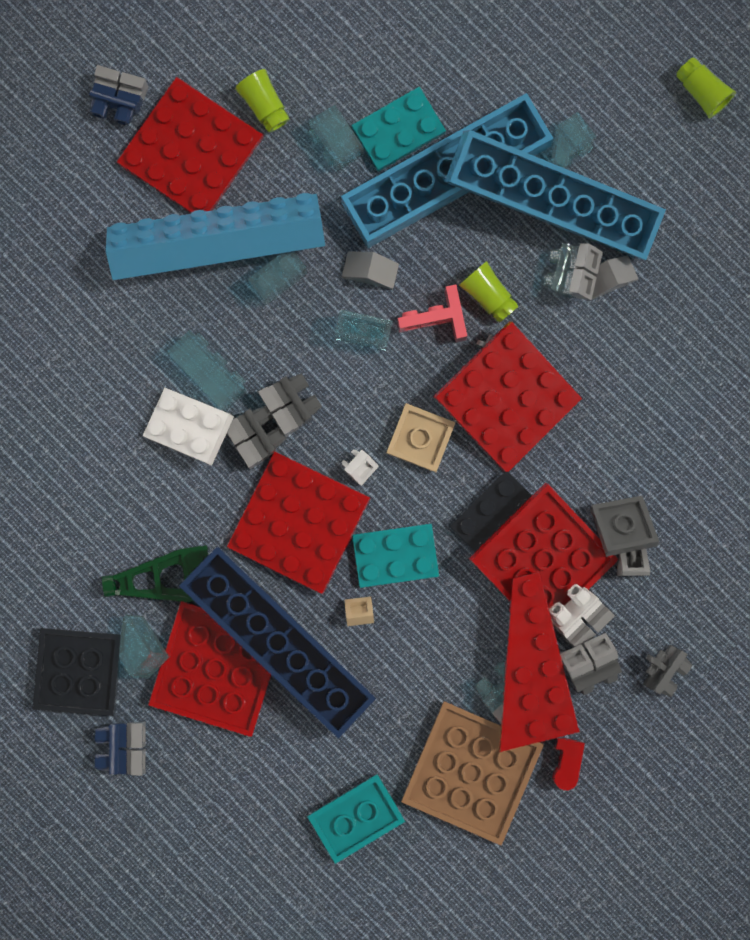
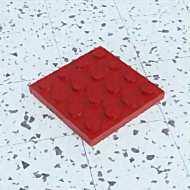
M176 77L122 153L117 163L189 213L196 210L212 211L264 137L263 134Z
M510 321L433 396L504 472H509L582 399L516 325Z
M274 452L227 547L304 586L324 594L371 498L284 455Z
M544 483L469 558L509 601L512 578L540 572L549 609L559 602L565 606L571 600L567 594L574 584L589 590L619 560L615 555H605L601 540L547 483Z
M181 601L148 705L252 737L271 674L201 607Z

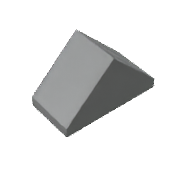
M348 251L342 278L393 290L399 263L375 252Z
M628 255L610 259L600 264L598 274L594 275L597 279L592 300L638 280Z
M646 549L617 554L619 559L617 561V576L650 575Z

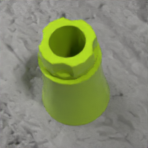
M694 57L689 59L676 73L683 86L699 103L709 119L718 114L736 94L735 90L723 83Z
M266 69L252 73L236 85L235 90L246 101L269 133L281 128L290 120L284 110V105L271 84Z
M487 261L459 285L489 315L492 313L499 323L519 307L510 298L512 295L502 285Z

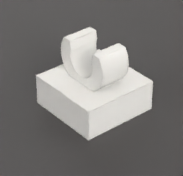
M352 450L351 453L355 458L350 463L343 460L342 464L345 467L344 470L362 486L379 466L363 450L360 452Z

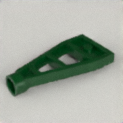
M208 546L179 549L119 574L102 576L104 597L124 595L194 602L181 588L164 587L161 583L160 574L163 569L179 564L183 568L185 580L209 555ZM149 571L154 573L155 587L153 589L139 590L135 588L134 577L136 575ZM115 580H117L120 583V588L118 590H116Z

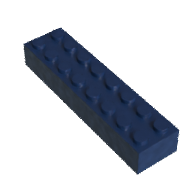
M218 546L179 586L338 739L376 699Z

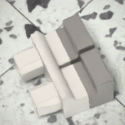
M574 584L567 594L571 600L565 606L559 602L549 609L553 626L573 648L580 644L584 647V643L596 635L586 624L598 633L615 617L600 602L598 597L585 587L582 588Z

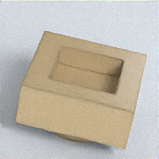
M371 597L345 600L347 626L374 623Z

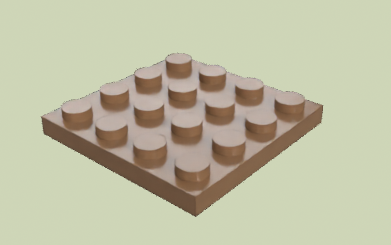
M443 701L401 802L502 846L544 744L538 742L499 752L501 725Z

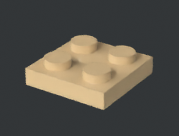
M406 403L386 454L436 473L456 422Z

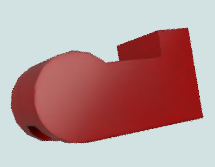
M562 737L555 738L554 748L561 751L558 767L554 769L552 779L554 784L564 791L571 790L577 785L585 743L582 741Z

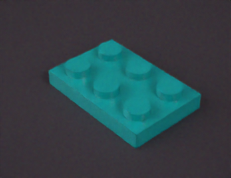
M420 86L352 125L354 133L378 172L446 134V129Z
M432 524L353 535L360 588L439 577Z
M378 773L307 816L335 864L405 822L404 817Z

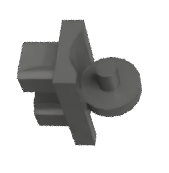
M669 645L665 652L660 650L656 657L648 654L645 659L651 664L645 671L649 675L643 685L659 695L662 693L672 697L677 690V684L671 680L673 675L678 672L685 676L692 668V664L686 658L688 654L672 645Z

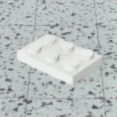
M164 388L143 436L212 466L234 416Z

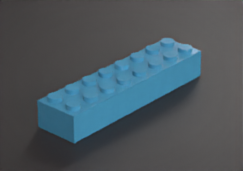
M528 94L520 96L342 195V205L367 249L469 193L466 190L444 182L463 131H474L533 156L549 148L553 137Z
M471 130L463 131L444 181L642 260H646L666 211L664 208Z
M302 193L296 197L286 199L277 197L262 203L253 201L237 207L222 206L212 211L196 210L191 214L181 216L171 214L156 220L146 218L131 224L116 223L111 227H107L106 255L112 280L325 246L317 194Z

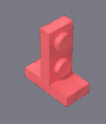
M457 285L446 286L445 288L448 308H444L443 305H437L428 308V312L418 314L417 310L402 313V317L398 318L397 322L399 332L451 322L455 342L465 341L467 339V332Z

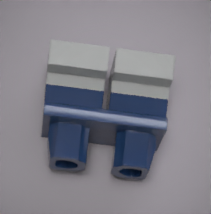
M97 65L94 74L96 77L93 89L89 93L92 100L90 111L92 116L105 119L108 108H113L117 110L114 117L115 122L129 126L133 116H138L148 90L146 80L124 72L121 75L120 71Z
M146 721L112 723L109 726L95 729L96 744L109 743V754H96L95 769L109 771V775L131 774L142 776L146 773V749H122L124 747L143 748L146 746Z

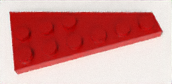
M540 572L512 578L499 752L579 732Z

